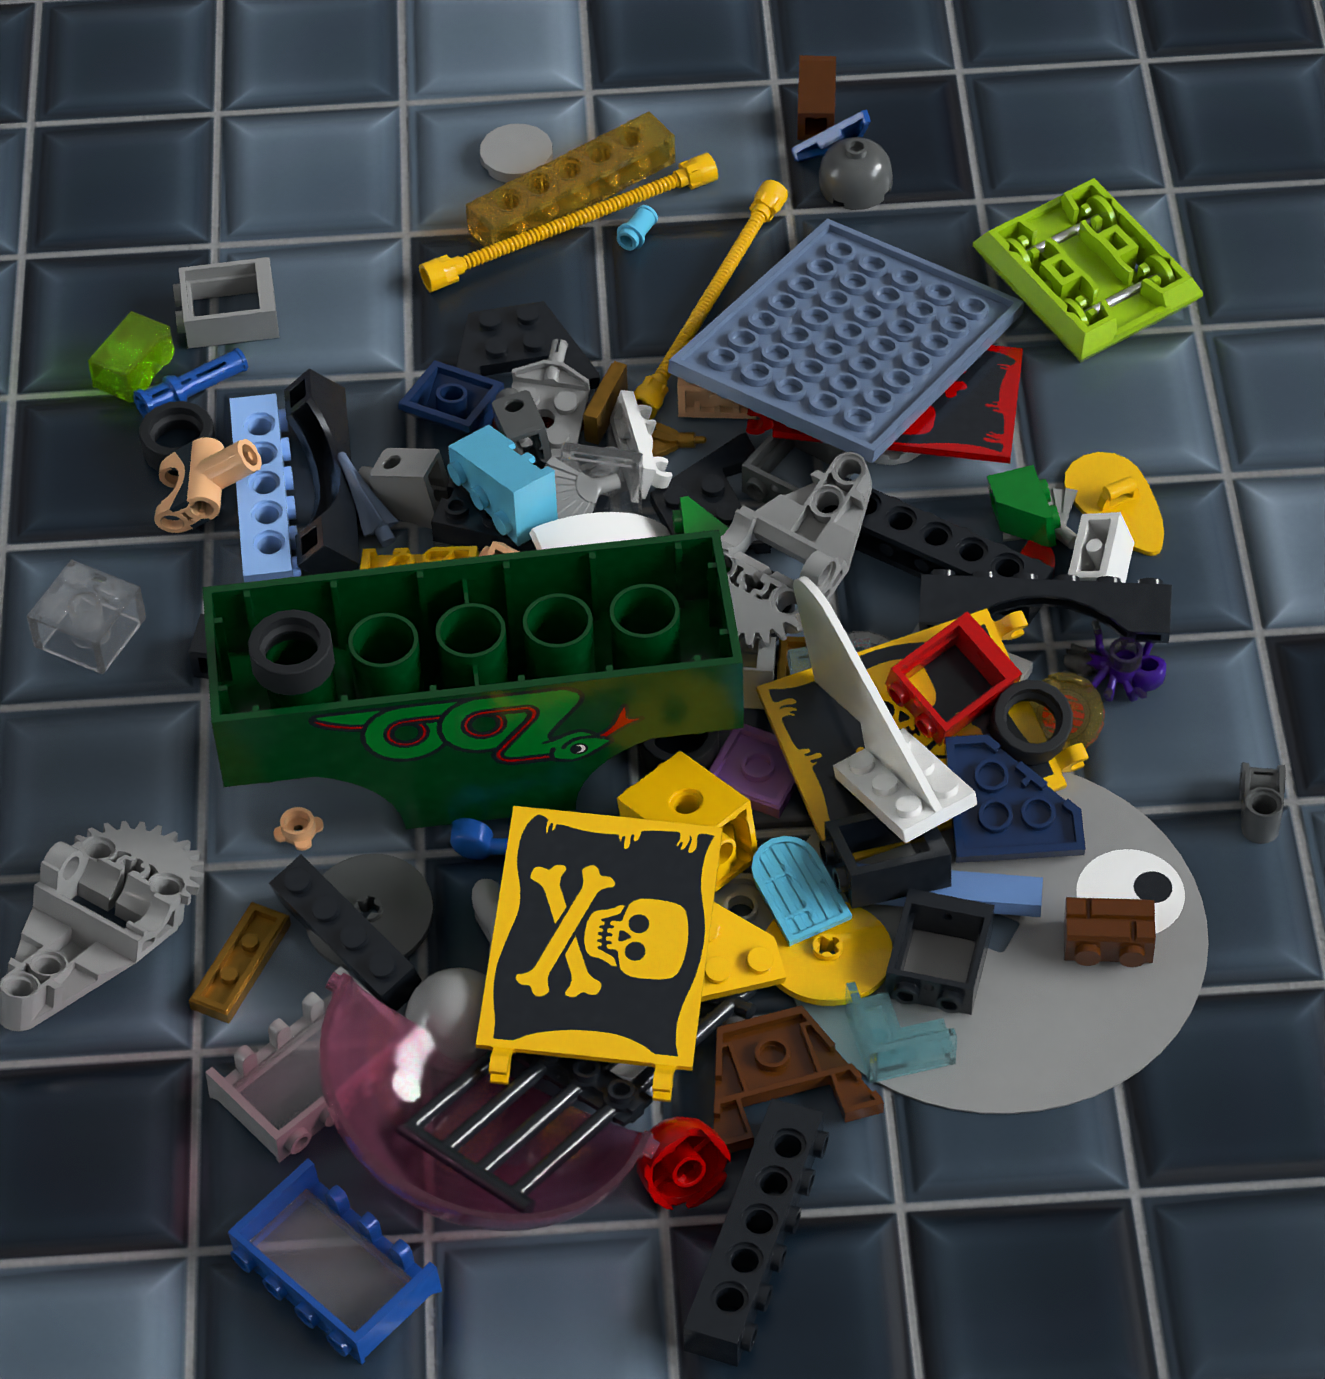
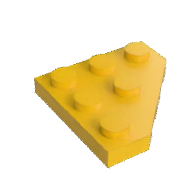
M714 902L701 1002L783 984L787 977L775 937Z

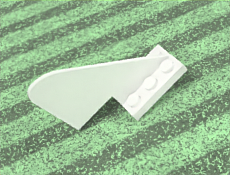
M801 576L795 579L793 589L814 680L861 724L865 749L834 764L835 778L904 843L977 805L976 793L969 785L905 728L899 730L828 600L808 577Z

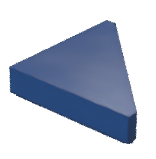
M867 109L792 147L791 151L794 160L800 162L824 156L833 144L845 138H863L871 122Z

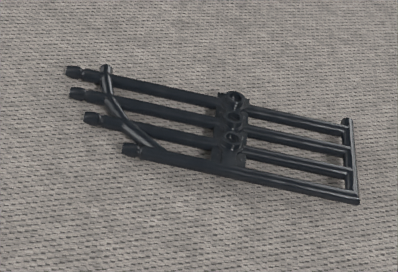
M761 989L704 1001L703 1003L714 1006V1008L698 1022L695 1048L733 1014L745 1020L752 1018L756 1011V1005L748 1001ZM488 1050L395 1129V1132L520 1214L528 1217L536 1206V1201L528 1197L530 1193L611 1122L625 1127L629 1123L633 1124L644 1114V1109L653 1102L652 1096L645 1092L653 1085L655 1068L647 1066L635 1078L628 1081L611 1072L619 1063L515 1052L511 1058L527 1067L522 1073L442 1141L425 1131L424 1128L489 1074L492 1050ZM541 1079L550 1081L561 1088L556 1095L477 1163L458 1152L459 1149ZM576 1100L596 1110L594 1114L512 1186L492 1174Z

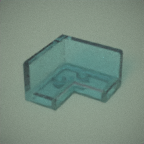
M855 981L846 983L845 1013L869 1083L956 1064L957 1034L954 1028L947 1029L943 1018L900 1028L888 992L861 998Z

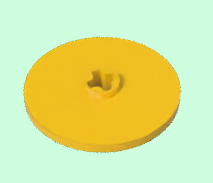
M845 902L852 913L851 920L789 947L775 919H773L766 932L775 937L787 977L783 984L776 986L792 998L813 1005L840 1006L864 999L874 993L886 980V971L893 948L888 931L870 912L861 907L852 909L850 904Z

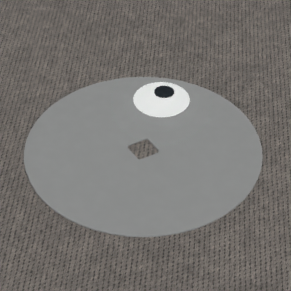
M1062 772L1067 787L1056 791V793L1065 800H1071L1081 808L1086 847L1084 855L956 863L952 828L940 832L951 852V870L1043 877L1041 917L1000 914L1017 921L1019 926L1003 952H997L988 948L972 1015L959 1012L947 1013L935 1007L920 1004L908 1005L900 1003L895 999L885 998L886 980L871 995L846 1005L820 1006L793 999L797 1006L802 1005L832 1039L835 1043V1049L848 1064L852 1063L860 1073L872 1081L922 1103L950 1110L979 1114H1019L1064 1107L1095 1097L1129 1079L1160 1055L1176 1037L1190 1016L1201 991L1207 967L1209 946L1206 914L1194 877L1181 854L1168 837L1147 816L1126 800L1087 779L1068 772ZM814 830L806 842L821 857L820 839L816 830ZM911 843L857 861L856 863L873 864L916 853ZM1066 897L1154 900L1156 941L1153 963H1144L1138 967H1126L1120 964V962H1099L1096 965L1083 966L1076 961H1065L1064 911ZM875 904L861 907L874 915L884 925L890 935L892 945H894L904 907ZM914 929L903 971L965 983L975 942Z

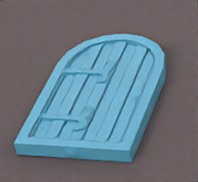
M780 836L771 838L758 848L753 856L752 876L757 890H759L789 947L852 919V913L841 894L837 892L835 884L821 857L808 842L798 837Z

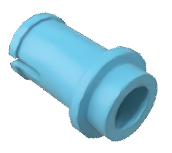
M641 205L627 223H622L618 227L617 242L622 248L631 251L640 248L644 244L645 235L658 221V215L655 210L647 205Z

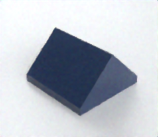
M434 360L398 403V409L415 418L470 435L487 425H492L494 413L491 403L496 400V395L504 389V383Z

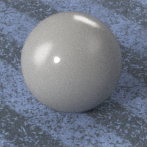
M447 968L425 978L413 991L406 1007L405 1026L411 1032L410 1045L412 1049L430 1067L449 1074H461L488 1051V1049L476 1048L486 981L485 974L469 968Z

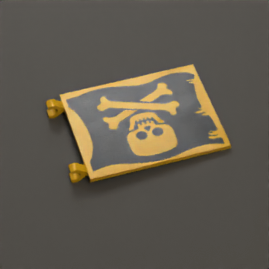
M987 608L970 614L1008 658L1009 655L1002 640H1012L1024 635L1023 628L1028 627L1022 610L1010 613L998 621L992 620ZM956 619L857 652L899 730L905 728L945 765L944 743L939 746L932 737L926 738L918 730L913 715L905 706L900 707L891 699L885 682L890 669ZM953 645L909 678L911 683L945 722L992 688L989 682L956 645ZM812 668L757 686L756 692L820 841L825 840L826 821L871 812L835 778L833 768L834 764L865 749L861 724L815 682ZM1029 701L1018 702L1009 709L1006 724L1016 738L1026 743L1035 744L1047 741ZM994 706L954 736L988 734L991 737L989 732L990 716ZM1078 743L1064 749L1050 761L1037 765H1025L1047 781V786L1056 792L1067 787L1062 772H1073L1085 766L1083 761L1089 757L1083 743ZM949 819L938 825L939 831L951 829L952 820ZM910 841L852 853L857 862L908 844Z
M513 806L476 1038V1048L492 1050L489 1063L490 1083L508 1085L511 1057L513 1053L517 1052L654 1067L652 1100L671 1102L674 1072L676 1070H693L723 827Z

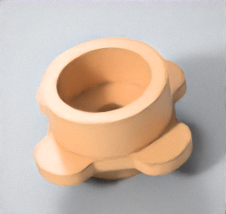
M294 807L283 813L280 819L281 826L274 829L273 835L277 842L286 841L294 845L297 850L304 851L312 846L311 840L315 834L323 830V820L320 817H314L311 811L306 808Z

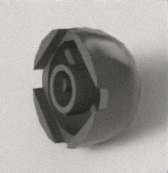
M862 137L845 138L833 144L824 154L819 168L820 192L828 202L833 204L834 199L844 203V209L862 210L879 205L884 201V195L888 191L891 192L893 174L890 158L884 149L871 139Z

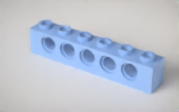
M276 393L229 398L233 443L243 439L251 441L256 446L262 462L260 470L236 482L244 582L302 576L301 568L297 567V556H292V550H296L295 536L298 534L297 525L290 526L289 520L297 519L294 496H287V490H294L292 467H284V461H291L289 437L282 438L281 433L289 432L285 408H278Z

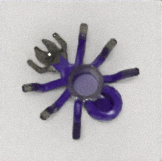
M1092 620L1091 625L1095 635L1096 651L1100 655H1095L1088 648L1075 643L1071 644V649L1066 648V653L1069 655H1064V663L1070 671L1064 670L1063 676L1077 678L1073 679L1076 680L1075 685L1083 687L1084 691L1090 694L1109 675L1108 687L1103 693L1104 698L1109 702L1113 700L1117 682L1123 685L1128 699L1134 702L1137 701L1138 697L1141 699L1147 698L1146 692L1157 689L1165 680V660L1159 656L1149 655L1155 643L1146 642L1142 648V645L1137 640L1120 636V638L1111 643L1108 653L1104 647L1102 629L1097 620ZM1097 670L1099 671L1091 682L1087 678H1083L1084 676H1092Z

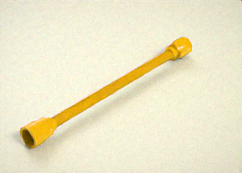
M703 153L679 163V169L673 171V174L667 177L665 176L654 182L642 185V187L639 186L634 188V190L617 195V197L614 196L608 200L588 206L583 210L568 214L566 217L563 216L544 225L542 224L532 228V230L524 231L519 235L502 240V242L499 241L489 245V247L486 246L476 250V252L473 251L463 255V257L455 256L450 258L446 254L419 265L423 284L430 293L458 282L459 275L464 274L467 269L484 264V262L487 263L497 259V257L500 258L510 254V252L527 247V245L530 246L540 242V240L548 239L553 235L556 236L557 233L561 234V232L568 231L579 225L581 226L591 222V220L594 221L604 215L607 216L612 214V212L650 199V197L665 193L671 189L687 186L692 190L714 182L718 179L715 161L709 153Z
M765 180L762 182L754 196L753 203L749 207L751 216L691 312L663 361H661L655 374L646 376L642 384L635 389L634 394L637 404L652 407L649 419H653L663 405L664 397L669 391L667 387V381L671 376L668 373L669 359L695 337L763 223L770 222L786 202L788 192L781 183L775 180Z

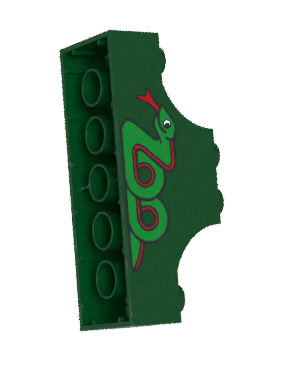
M719 530L202 587L211 723L223 787L272 783L310 777L329 778L361 786L385 798L400 813L406 829L451 825L454 820L459 818H471L478 821L512 817L513 806L560 811L576 810V800L579 791L588 777L607 760L636 744L652 738L744 728L743 659ZM293 609L310 612L321 618L330 629L335 659L331 675L321 686L307 693L296 695L273 693L261 686L253 675L248 647L251 632L263 618L276 612ZM297 639L283 641L273 646L266 653V659L281 665L299 664L310 659L318 649L317 646L308 641Z

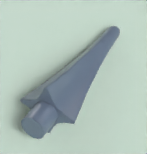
M338 453V460L351 490L364 537L376 535L382 547L391 545L396 539L390 528L399 521L367 485L346 453Z

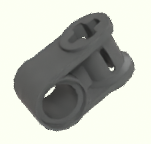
M1241 763L1239 780L1241 830L1246 839L1254 843H1269L1274 841L1279 835L1284 807L1285 765H1278L1276 769L1250 767L1249 763Z

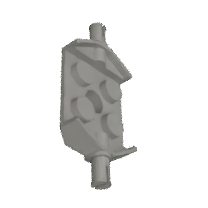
M558 339L552 340L547 360L512 369L513 383L511 388L516 389L518 392L523 390L530 391L541 418L549 417L554 420L553 425L546 428L553 457L563 460L574 455L576 452L583 423V413L586 410L590 393L589 379L564 363L568 343L561 339L559 345ZM528 437L519 440L523 452L529 450L533 445L532 440Z

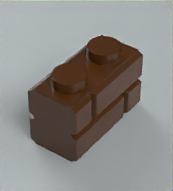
M1066 897L1064 911L1065 961H1076L1083 966H1092L1099 962H1120V964L1126 967H1138L1144 963H1153L1156 941L1154 900Z

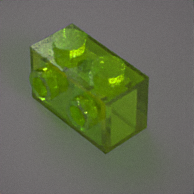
M131 311L88 360L93 387L132 403L134 401L133 392L139 388L146 390L154 376L163 366L168 365L173 358L175 349L170 326Z

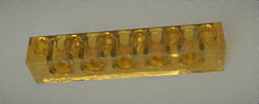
M648 111L467 203L468 232L485 248L512 236L519 235L524 231L532 230V228L592 206L676 163L675 135Z

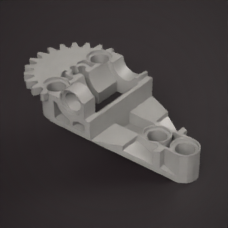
M854 452L840 454L835 457L825 473L817 469L810 474L813 481L812 484L787 495L780 494L756 511L745 505H742L740 510L737 509L735 511L730 527L721 536L725 565L731 568L727 576L739 641L742 637H745L748 649H753L757 637H761L765 646L769 647L772 633H775L784 641L787 639L786 633L796 634L802 632L803 628L798 608L792 613H782L786 606L797 604L793 589L794 580L778 571L772 574L769 566L746 555L745 552L753 541L760 540L804 564L800 577H808L819 588L825 598L829 600L849 571L872 491V479L867 464L861 455ZM849 474H860L856 479L852 481L844 480V478ZM830 505L838 506L831 513H822L825 507Z
M121 821V826L118 830L109 823H104L103 833L92 827L89 828L87 837L75 836V842L72 846L62 841L55 843L41 862L40 881L34 885L32 910L22 930L15 959L10 958L8 974L0 981V1024L12 1031L32 1029L137 963L177 931L178 926L182 924L184 919L185 905L191 903V895L198 896L200 885H203L204 862L199 861L200 853L198 850H190L191 842L189 840L177 842L178 833L175 831L163 836L162 826L157 825L151 831H146L145 822H139L135 829H131L127 821ZM78 895L106 911L111 910L115 906V916L126 921V928L117 925L71 899Z

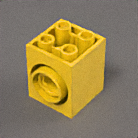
M682 751L677 752L667 761L660 763L655 770L636 784L628 787L617 797L620 817L723 827L715 893L752 865L753 856L758 850L750 800Z

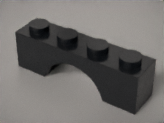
M302 854L269 882L280 903L308 931L311 930L320 937L347 965L364 988L392 1014H395L409 1001L413 991L422 982L415 967Z

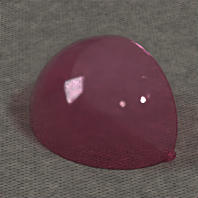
M333 972L326 984L325 989L332 992V999L327 1007L320 1032L318 1063L322 1094L329 1115L338 1134L361 1166L382 1186L413 1207L436 1218L481 1230L526 1231L544 1228L570 1220L593 1208L618 1188L629 1175L639 1157L642 1158L645 1155L651 1159L653 1158L660 1144L659 1141L652 1138L653 1133L647 1130L637 1132L610 1123L528 1195V1197L536 1201L533 1212L520 1214L395 1132V1129L478 1059L456 1061L443 1055L435 1046L431 1032L374 998L353 980L352 976L346 973L339 975ZM489 1073L428 1124L424 1130L442 1141L506 1085L490 1083L491 1074ZM510 1076L509 1083L515 1078ZM533 1087L530 1088L459 1149L458 1152L477 1163L549 1101L552 1096ZM570 1105L492 1174L512 1186L586 1121L591 1114Z

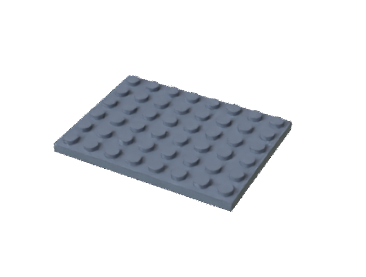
M827 218L670 358L668 373L684 379L688 383L711 391L722 398L749 408L755 413L785 424L789 428L812 436L825 444H830L845 452L857 453L865 461L873 464L1023 314L1025 302Z

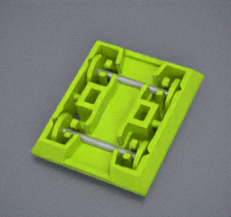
M1095 178L1021 216H1017L989 230L973 242V247L982 259L1025 302L1026 306L1080 363L1177 313L1203 297V291L1194 279ZM1136 264L1138 265L1137 273L1135 272Z

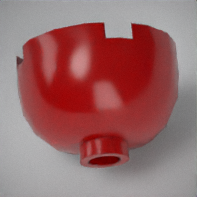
M676 1116L665 1119L653 1126L643 1137L637 1151V1173L647 1193L655 1203L665 1209L674 1210L671 1205L678 1206L686 1202V1207L689 1209L707 1201L721 1188L727 1178L724 1168L727 1159L730 1161L731 1154L723 1139L709 1125L700 1119Z

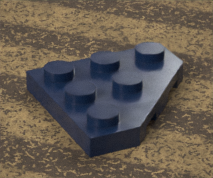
M988 734L945 737L946 766L975 791L977 805L951 818L956 863L1081 856L1085 854L1086 847L1081 808L1071 800L1063 799L1047 786V781L1022 761L1018 763L1000 748L1001 745Z

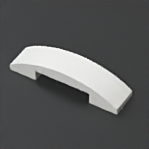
M597 512L569 516L532 528L529 535L536 550L667 536L670 533L663 524L645 516L623 512Z

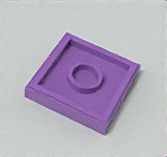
M744 724V728L732 729L709 769L715 776L748 798L751 803V809L778 819L797 788L775 734Z

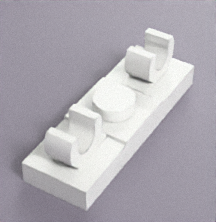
M621 390L609 420L632 498L646 499L651 485L661 489L668 488L673 475L671 472H665L668 459L659 456L653 457L652 434L657 424L656 420H649L652 407L638 405L634 391Z

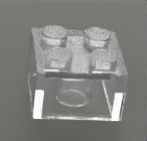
M71 559L29 612L27 619L34 647L104 674L144 622L146 613L140 586Z

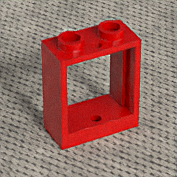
M967 611L890 669L885 684L891 699L898 706H905L913 715L918 730L926 738L932 737L941 746L945 741V737L954 736L994 706L1000 694L1011 684L1019 682L1023 673ZM953 645H956L989 682L992 688L945 722L911 683L909 678Z

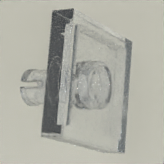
M564 442L561 449V461L591 478H600L614 473L618 475L621 487L601 494L610 497V512H623L642 516L643 453L623 451L613 446L602 448Z

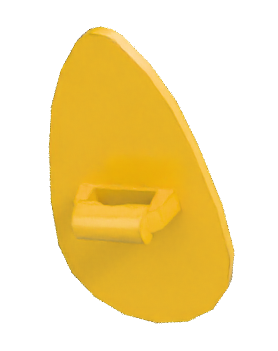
M1107 452L1086 454L1073 461L1065 472L1064 489L1078 490L1073 503L1082 514L1121 512L1134 540L1133 551L1147 556L1159 554L1162 550L1164 539L1163 519L1151 488L1139 468L1128 458Z

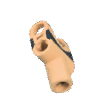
M205 437L196 439L167 456L160 464L159 479L164 485L174 489L156 507L155 524L164 531L182 533L218 516L222 489L261 469V457L256 446L251 441L243 439L224 448L220 441ZM177 470L179 476L171 475L167 471ZM164 516H176L180 519L168 520Z

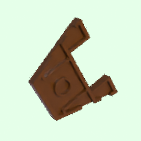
M802 1005L717 1027L713 1129L723 1139L730 1153L752 1148L754 1145V1136L743 1107L769 1101L772 1098L776 1099L830 1085L845 1123L883 1113L884 1102L882 1097L876 1090L873 1092L862 1080V1074L852 1063L848 1064L835 1049V1043Z

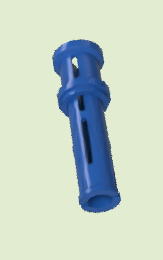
M235 348L233 351L204 363L178 377L167 375L162 378L161 383L149 389L143 390L139 388L133 392L134 402L139 413L144 418L146 414L157 406L168 402H187L188 397L240 372L247 371L248 362L243 352L239 348Z

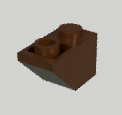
M799 55L797 140H808L835 125L836 56Z

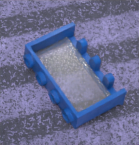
M309 1158L228 1231L233 1251L230 1254L237 1265L247 1273L254 1270L263 1278V1285L273 1297L279 1301L285 1297L295 1306V1313L305 1325L311 1329L317 1325L327 1334L326 1339L336 1352L343 1357L350 1354L361 1364L365 1362V1357L430 1295L442 1292L437 1267L429 1262L422 1269L415 1263L412 1250L405 1241L399 1239L395 1244L391 1243L382 1235L380 1223L373 1214L366 1212L361 1217L350 1208L348 1196L340 1186L335 1184L329 1190L319 1182L315 1164Z

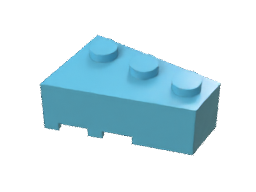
M487 425L448 446L450 464L447 465V470L453 482L457 486L462 485L470 493L474 505L479 510L484 509L492 517L499 533L502 535L507 534L517 546H520L531 540L529 532L532 528L558 519L555 470L549 466L543 469L538 468L533 464L536 460L529 452L523 455L518 454L513 450L516 446L512 440L490 425Z

